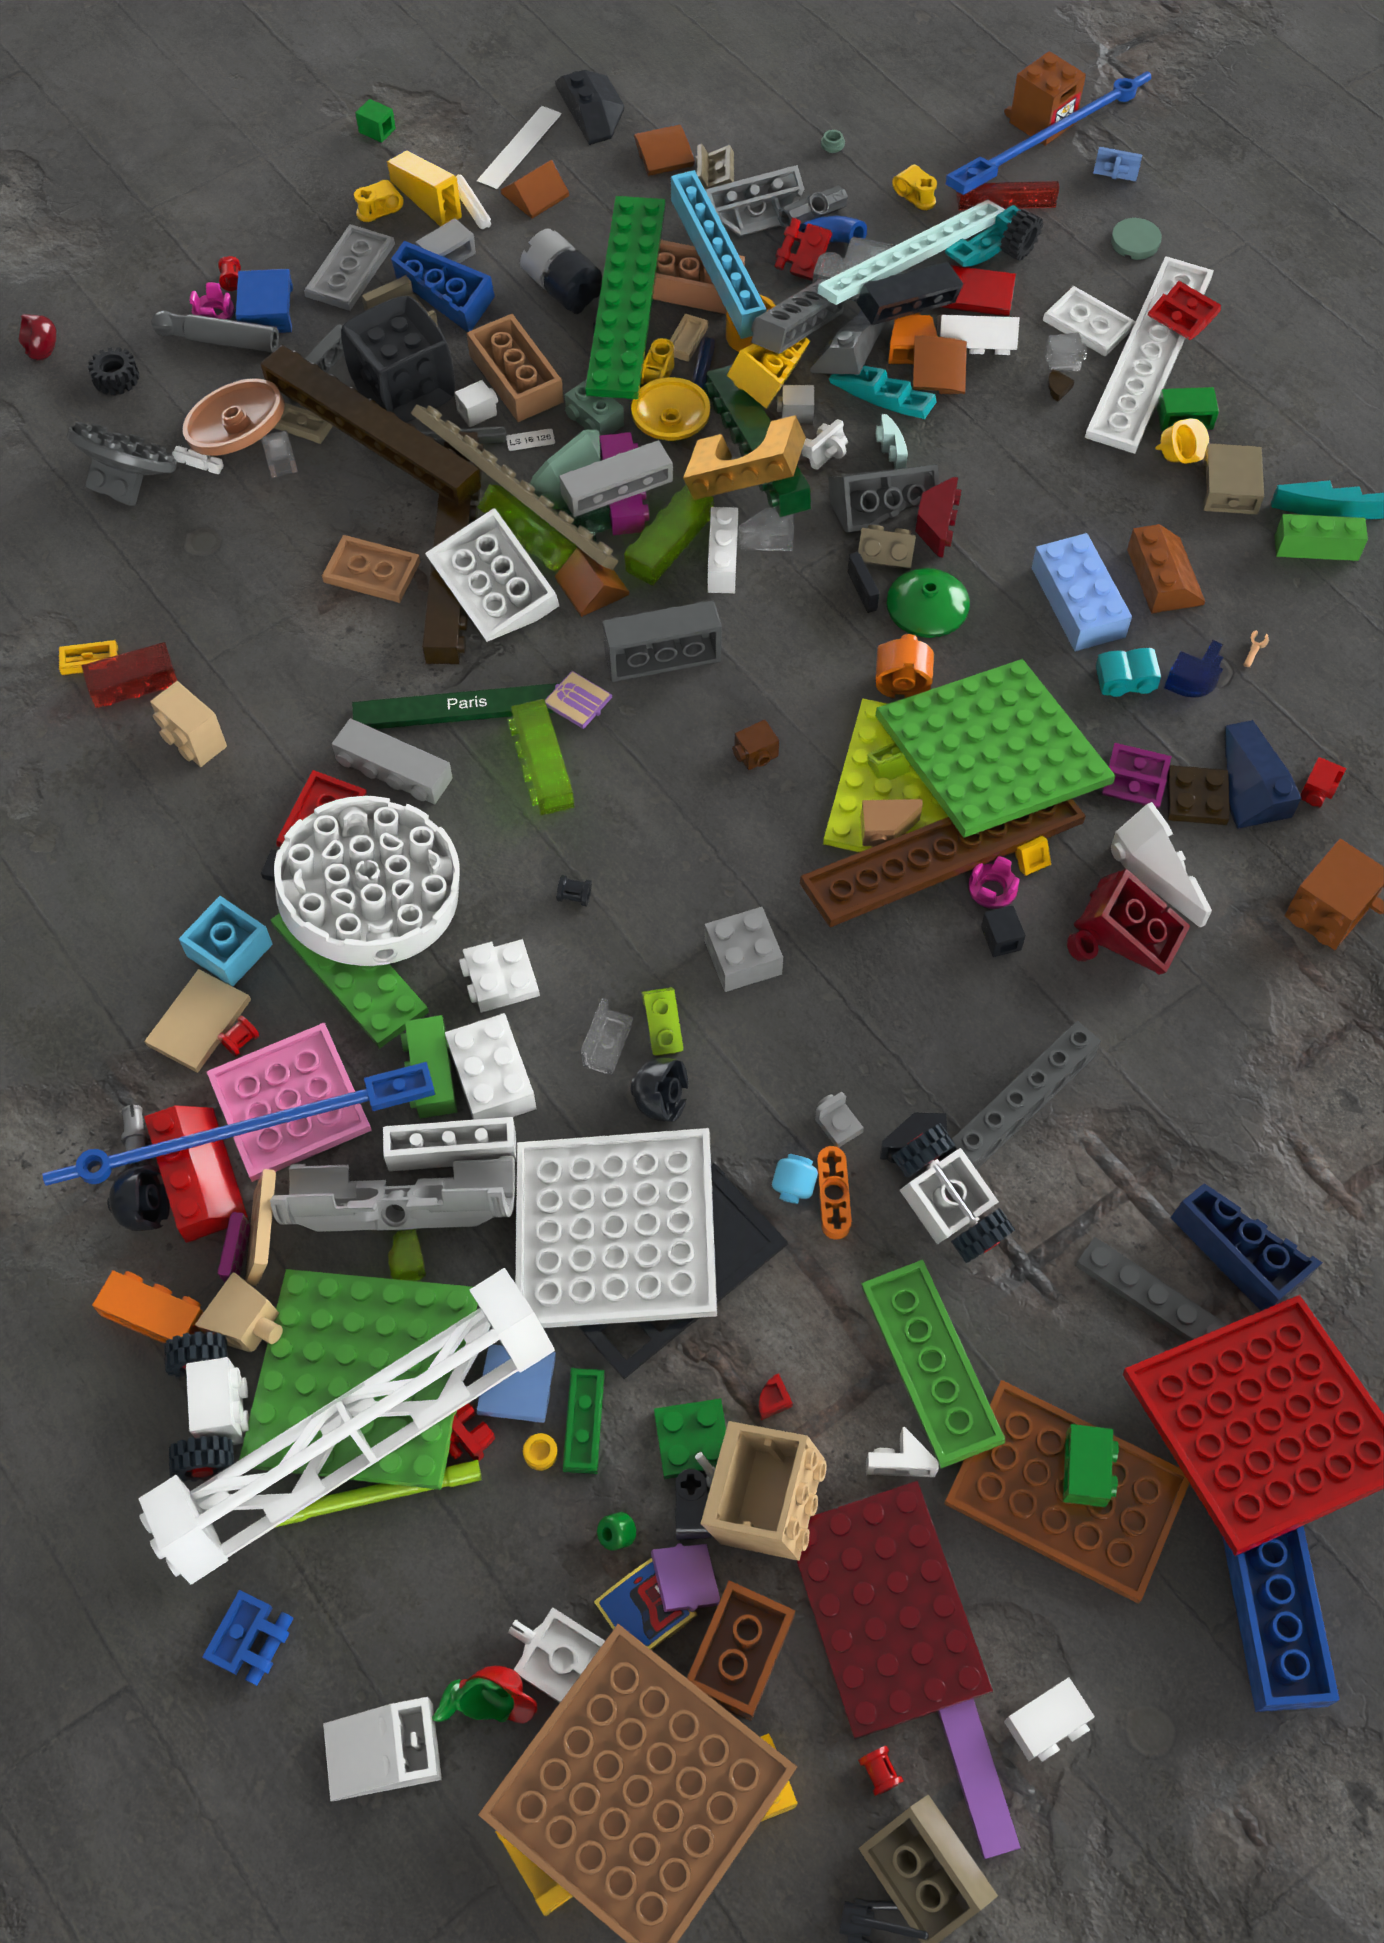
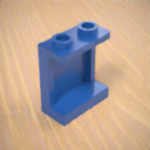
M289 269L238 271L237 321L277 327L279 333L292 332L289 308L290 292L293 291V284Z

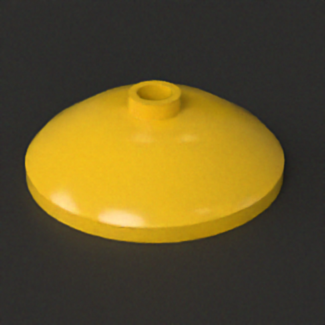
M675 377L660 378L640 388L639 399L632 400L631 413L636 426L648 436L660 440L676 441L695 435L707 424L710 417V401L705 391L689 380Z

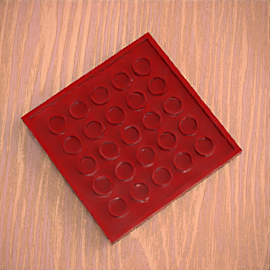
M1301 1295L1124 1369L1123 1376L1235 1556L1384 1489V1414Z

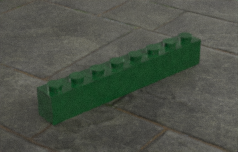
M732 365L707 371V383L704 384L705 393L713 401L716 414L720 413L724 428L729 429L732 442L738 444L740 455L743 457L761 445L766 437L771 421L760 403L747 392L736 387L733 381L726 376ZM796 466L793 477L759 484L760 490L762 492L765 491L767 494L769 506L775 508L779 517L811 509L810 486L798 466Z

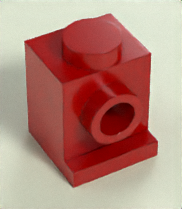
M1318 757L1300 794L1301 800L1321 808L1325 798L1332 799L1347 768Z

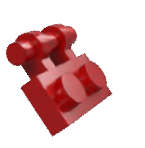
M792 218L790 225L784 231L785 239L782 247L778 248L775 255L777 260L774 267L784 270L786 262L791 263L790 273L792 275L814 282L830 242L832 232L810 223L807 224L805 232L799 231L801 221ZM794 240L800 242L796 254L790 252Z

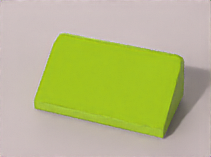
M895 743L867 754L868 764L878 779L887 778L892 780L909 772L911 764ZM892 754L891 757L881 761L884 755Z

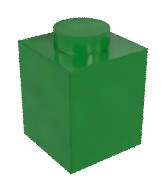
M369 99L355 112L359 133L382 143L396 129L393 109L372 99Z

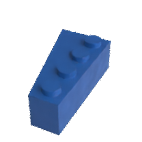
M403 241L391 258L397 279L406 275L411 281L414 293L466 332L472 331L495 297L491 276L409 242Z

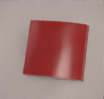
M1178 281L1167 295L1163 294L1148 312V316L1191 340L1221 311V305Z

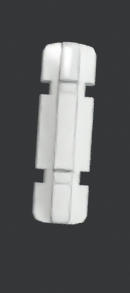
M176 446L172 452L176 462L183 464L186 462V465L205 471L209 469V472L220 474L224 467L222 459L214 456L210 458L208 455L199 454L191 449L187 451L188 448Z

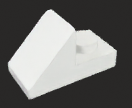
M902 1427L900 1433V1453H895V1450L892 1448L874 1449V1452H868L866 1459V1475L935 1477L939 1469L937 1459L905 1427Z

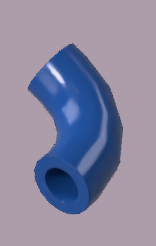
M847 216L818 217L800 224L799 231L805 232L807 224L810 223L831 230L830 242H843L853 246L862 244L867 235V225L865 222Z

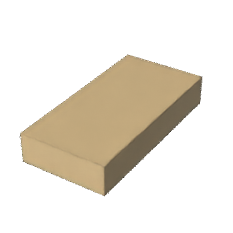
M684 314L670 339L674 345L675 358L690 361L708 329V320Z

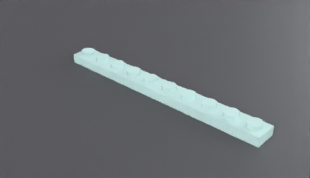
M986 200L818 285V294L837 305L859 294L865 283L896 275L945 250L960 239H967L994 225L996 216L1005 209L990 200Z

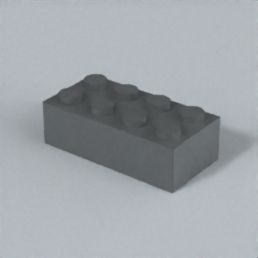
M714 600L696 602L679 607H669L658 611L642 612L631 616L614 617L603 621L605 658L612 682L721 661L722 626Z

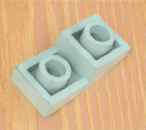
M882 414L881 424L876 426V442H881L882 453H889V462H894V469L906 468L908 452L904 438L894 421L887 414Z

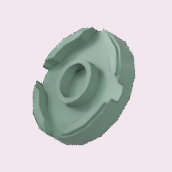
M1128 218L1118 222L1113 228L1111 244L1113 249L1124 257L1127 254L1131 256V259H1147L1158 251L1162 234L1154 223L1146 219Z

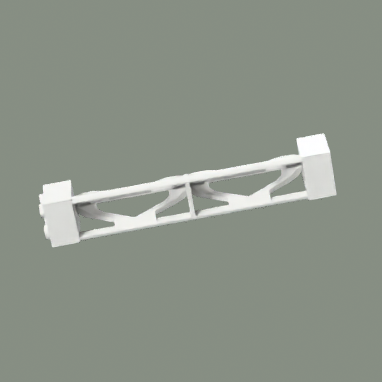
M505 1268L501 1269L470 1289L471 1294L480 1307L479 1309L190 1491L180 1478L175 1475L138 1498L144 1511L139 1517L146 1530L154 1536V1539L150 1540V1544L159 1559L166 1557V1562L172 1573L176 1577L181 1574L190 1585L229 1561L228 1557L464 1405L517 1371L523 1372L554 1352L555 1349L534 1311ZM464 1339L466 1341L465 1347L455 1352ZM500 1340L511 1359L466 1387L463 1381L478 1353ZM441 1349L428 1370L412 1379L389 1382ZM453 1370L438 1400L403 1402ZM388 1395V1396L384 1397L383 1399H381L380 1401H375L374 1398H373V1397ZM411 1415L413 1422L370 1448L360 1428L377 1417ZM320 1429L323 1434L322 1438L309 1445ZM351 1435L363 1454L321 1480L318 1474L335 1444ZM295 1442L280 1464L267 1473L241 1476ZM309 1462L292 1493L257 1495ZM231 1490H238V1491L235 1492L234 1494H229V1493H228V1491H231ZM232 1510H264L266 1516L221 1544L212 1524L214 1521Z

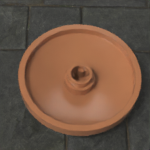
M245 379L227 384L205 396L190 410L183 423V435L190 448L202 455L217 456L236 452L257 442L275 427L284 412V398L274 383L264 379Z

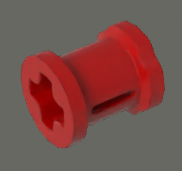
M233 256L222 257L218 262L219 271L221 272L219 284L224 290L235 291L238 285V271L241 270L240 261Z
M242 1015L237 1018L238 1022L225 1034L220 1033L217 1036L220 1043L235 1057L240 1054L239 1050L252 1038L257 1039L259 1037L257 1029Z
M883 1746L858 1760L861 1766H865L872 1781L874 1797L904 1782L902 1776H897L888 1757L889 1749L887 1746Z

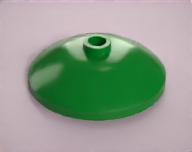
M931 568L915 569L904 573L892 583L887 595V610L894 623L907 633L919 637L935 638L954 632L965 622L970 607L969 595L964 585L953 575Z

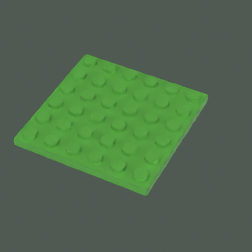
M1023 659L877 707L875 716L905 755L908 762L963 838L1111 785L1116 777Z
M286 1269L276 1308L279 1315L274 1321L282 1326L283 1331L276 1343L267 1344L248 1421L249 1431H246L239 1460L476 1311L478 1304L470 1292V1289L473 1287ZM464 1339L455 1352L465 1347L466 1341ZM441 1349L389 1382L412 1379L428 1370ZM453 1370L403 1402L438 1400ZM388 1395L378 1396V1397H373V1398H374L375 1401H380L381 1399H383L384 1397H386V1396H388ZM457 1411L349 1480L441 1490L451 1443L450 1438L453 1432L454 1414L456 1415ZM411 1415L377 1417L360 1428L370 1448L413 1422ZM320 1429L309 1445L322 1438L323 1434ZM351 1435L335 1444L320 1470L319 1476L327 1477L363 1454ZM295 1442L252 1469L270 1471L278 1466ZM309 1462L291 1473L303 1474Z

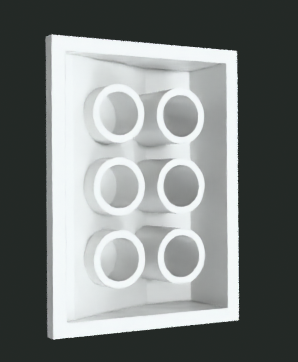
M495 508L425 553L486 642L534 623L559 607L556 593Z

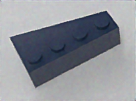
M1205 1183L1186 1197L1170 1217L1260 1311L1281 1303L1309 1279L1323 1263L1314 1256L1309 1258L1296 1249L1297 1245L1287 1238L1283 1241L1268 1231V1226L1259 1219H1256V1221L1252 1220L1241 1212V1207Z

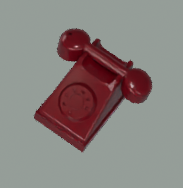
M1128 869L1104 876L1098 882L1096 890L1090 893L1092 898L1084 913L1074 922V927L1079 931L1070 934L1067 939V948L1070 955L1082 962L1093 959L1098 954L1099 945L1156 972L1158 975L1166 973L1190 925L1170 907L1166 908L1167 904Z

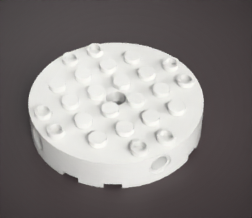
M357 796L338 799L314 809L313 814L303 821L299 819L284 836L285 840L280 850L276 853L274 863L276 901L285 925L304 946L336 962L358 966H376L410 958L428 948L444 933L457 907L460 875L459 861L450 837L442 827L438 828L437 825L430 821L429 815L409 804L402 806L391 803L390 798Z

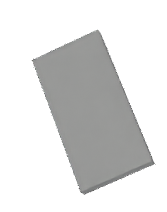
M350 224L305 288V297L351 311L394 247V237Z

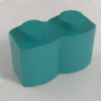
M1138 648L1127 652L1109 651L1098 655L1095 667L1103 695L1118 697L1129 691L1147 694L1158 689L1161 674L1155 649Z

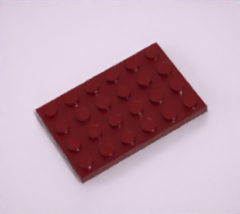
M918 1480L810 1517L807 1528L810 1532L807 1549L805 1551L802 1550L797 1564L855 1740L993 1693Z

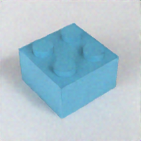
M219 896L179 938L188 958L231 986H234L273 945L266 926L222 896Z

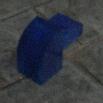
M1212 640L1202 660L1180 651L1169 672L1164 688L1191 698L1202 697L1211 693L1216 688L1223 671L1220 665L1224 657L1219 655L1223 644Z

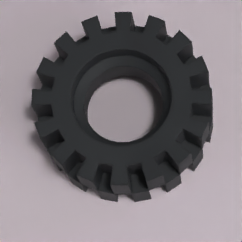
M1026 209L1019 210L1016 216L1014 215L1011 218L1012 222L1008 223V228L1003 233L1004 237L1001 239L1002 244L1000 246L1002 252L1019 261L1028 256L1030 250H1033V245L1035 242L1037 243V237L1041 234L1042 230L1040 229L1043 227V219Z
M110 347L108 352H104L102 349L99 351L100 355L94 354L92 356L93 360H89L88 370L93 384L98 391L102 390L103 394L107 395L110 391L111 395H116V391H119L121 395L124 394L123 389L128 391L132 389L131 384L136 386V379H139V371L132 353L129 354L128 350L124 349L122 351L120 347H116V350L113 351L112 347ZM117 368L120 369V370H118V371H116V372L107 373L108 371H110V370H112V369H117Z

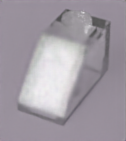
M765 508L739 525V550L793 551L794 514L779 517L775 508Z

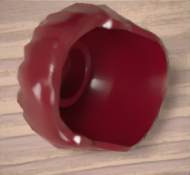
M22 314L19 342L25 348V353L34 360L48 358L54 350L56 342V328L53 322L43 315Z

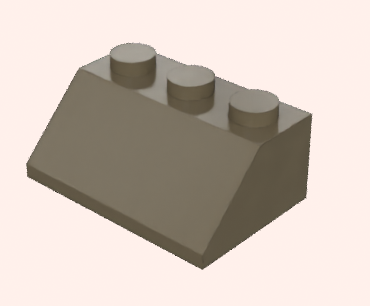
M929 1795L910 1806L858 1848L909 1926L928 1932V1939H919L921 1943H939L998 1897Z

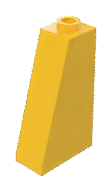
M405 151L387 161L390 181L440 227L454 218L457 220L462 218L458 182L455 175L409 151Z

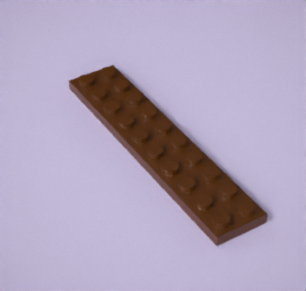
M1069 799L963 838L950 818L947 817L800 876L799 884L831 928L967 872L981 863L984 865L996 860L998 856L1003 857L1017 851V847L1040 836L1047 839L1084 823L1086 815L1073 799Z

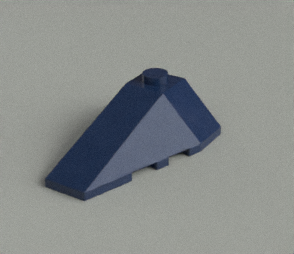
M1253 720L1226 725L1225 757L1227 758L1229 777V811L1236 828L1292 818L1302 798L1290 772Z

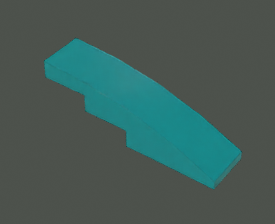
M863 366L860 374H832L829 378L831 384L853 396L904 415L925 419L937 403L935 394L912 390L910 381L888 378L886 369Z
M1330 480L1277 485L1271 501L1272 508L1302 515L1384 519V493L1362 495L1360 486L1333 489Z

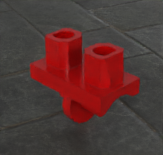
M469 1403L458 1409L456 1415L454 1414L449 1453L454 1459L459 1458L463 1453L457 1446L460 1443L470 1457L479 1462L484 1458L483 1451L495 1440V1435L484 1421L470 1432L465 1428L463 1424L476 1415Z

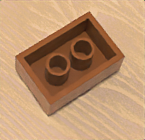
M729 1580L687 1679L727 1711L752 1721L794 1619L795 1610Z

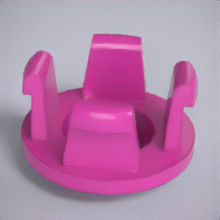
M206 283V295L200 298L196 291H192L189 301L192 304V314L228 320L232 318L234 314L233 302L229 293L223 295L219 283ZM214 308L220 309L223 312L217 315Z
M998 856L994 864L983 865L981 863L973 868L968 888L971 897L978 904L987 908L998 909L1013 902L1018 892L1020 879L1015 877L1011 871L1012 862ZM987 881H996L1003 887V894L996 896V892L982 887V885Z

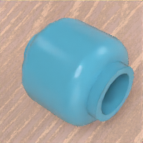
M788 1154L787 1158L778 1161L772 1180V1187L775 1191L781 1193L779 1199L798 1204L799 1199H808L812 1196L818 1176L817 1169L812 1166V1160Z

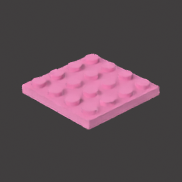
M325 1023L206 1071L228 1125L355 1092ZM356 1104L234 1136L233 1138L249 1178L253 1182L260 1178L263 1169L275 1170L277 1172L291 1166V1164L298 1163L370 1132L372 1129L361 1104Z

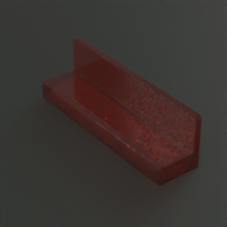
M1059 182L984 183L964 195L956 192L958 210H968L986 200H990L1004 209L1012 205L1019 209L1056 208Z

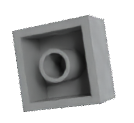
M763 907L705 924V944L724 992L782 975L783 955Z

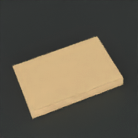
M198 969L144 1042L151 1049L198 1073L219 1045L220 1041L217 1036L220 1033L225 1034L233 1026L251 1001V998L248 994Z
M263 1169L253 1195L245 1281L253 1286L259 1284L268 1264L272 1223L270 1200L274 1195L276 1180L275 1170Z

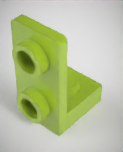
M669 987L641 992L643 1005L646 1009L653 1055L657 1056L683 1051L675 990Z

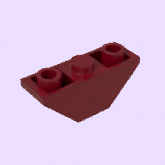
M952 477L928 489L921 496L915 532L938 557H943L945 546L951 547L953 531L949 530V526H955L958 510H954L953 506H959L962 491L957 489L958 477Z

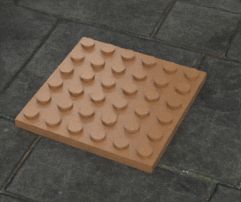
M617 1624L478 1815L627 1943H678L798 1767L636 1637Z

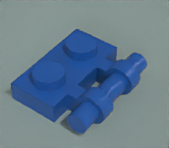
M239 1590L202 1658L234 1675H237L243 1662L252 1666L245 1680L258 1686L264 1673L268 1674L273 1666L271 1660L280 1643H285L290 1634L287 1630L294 1618L281 1612L275 1624L267 1621L273 1609L271 1605ZM262 1632L268 1635L257 1655L251 1652L250 1649L258 1634Z

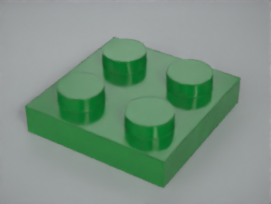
M721 1398L654 1408L664 1479L676 1478L686 1469H696L701 1473H706L695 1458L699 1452H702L712 1467L716 1469L726 1432Z

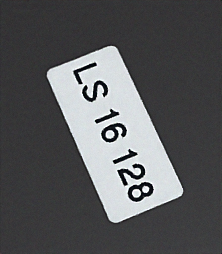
M552 429L506 436L509 451L555 444Z

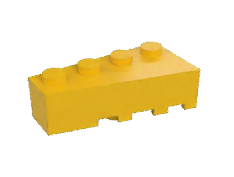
M805 337L780 354L752 344L740 350L726 376L733 381L736 387L747 392L767 409L796 367L810 340Z

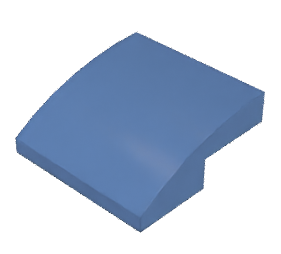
M492 1344L488 1347L483 1376L511 1359L503 1346ZM552 1352L521 1373L517 1371L480 1395L477 1415L545 1423L556 1352Z

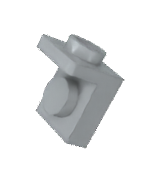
M843 1092L835 1096L830 1094L824 1097L817 1105L815 1116L816 1122L834 1146L838 1148L862 1134L864 1129L845 1104L846 1096Z

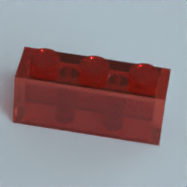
M165 642L81 665L88 692L96 708L109 706L130 698H137L155 691L166 690L178 681Z

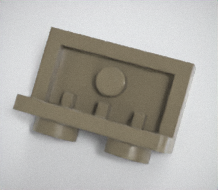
M703 144L697 145V156H695L696 174L704 189L734 182V151L731 146L728 145L708 153Z
M868 525V528L861 529L858 553L861 555L864 563L911 570L916 535H911V531L907 529L897 528L895 532L884 531L883 526Z

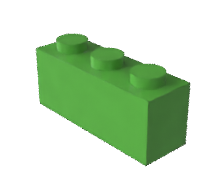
M1282 514L1274 535L1276 557L1359 561L1368 540L1366 519L1357 517Z
M443 1016L405 1021L406 1033L401 1034L403 1051H409L410 1061L404 1062L405 1067L427 1062L435 1091L433 1096L410 1101V1107L417 1108L420 1119L457 1113Z

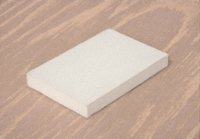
M1075 286L1068 290L1045 312L1043 317L1044 322L1105 357L1132 331L1136 322Z

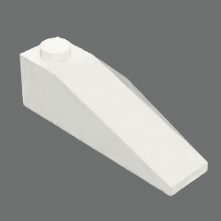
M1152 802L1148 803L1115 832L1111 844V852L1114 858L1120 861L1125 869H1128L1142 883L1197 926L1203 927L1206 925L1212 910L1196 878L1193 876L1188 877L1184 864L1186 858L1182 851L1176 853L1169 839V836L1173 833L1168 823Z

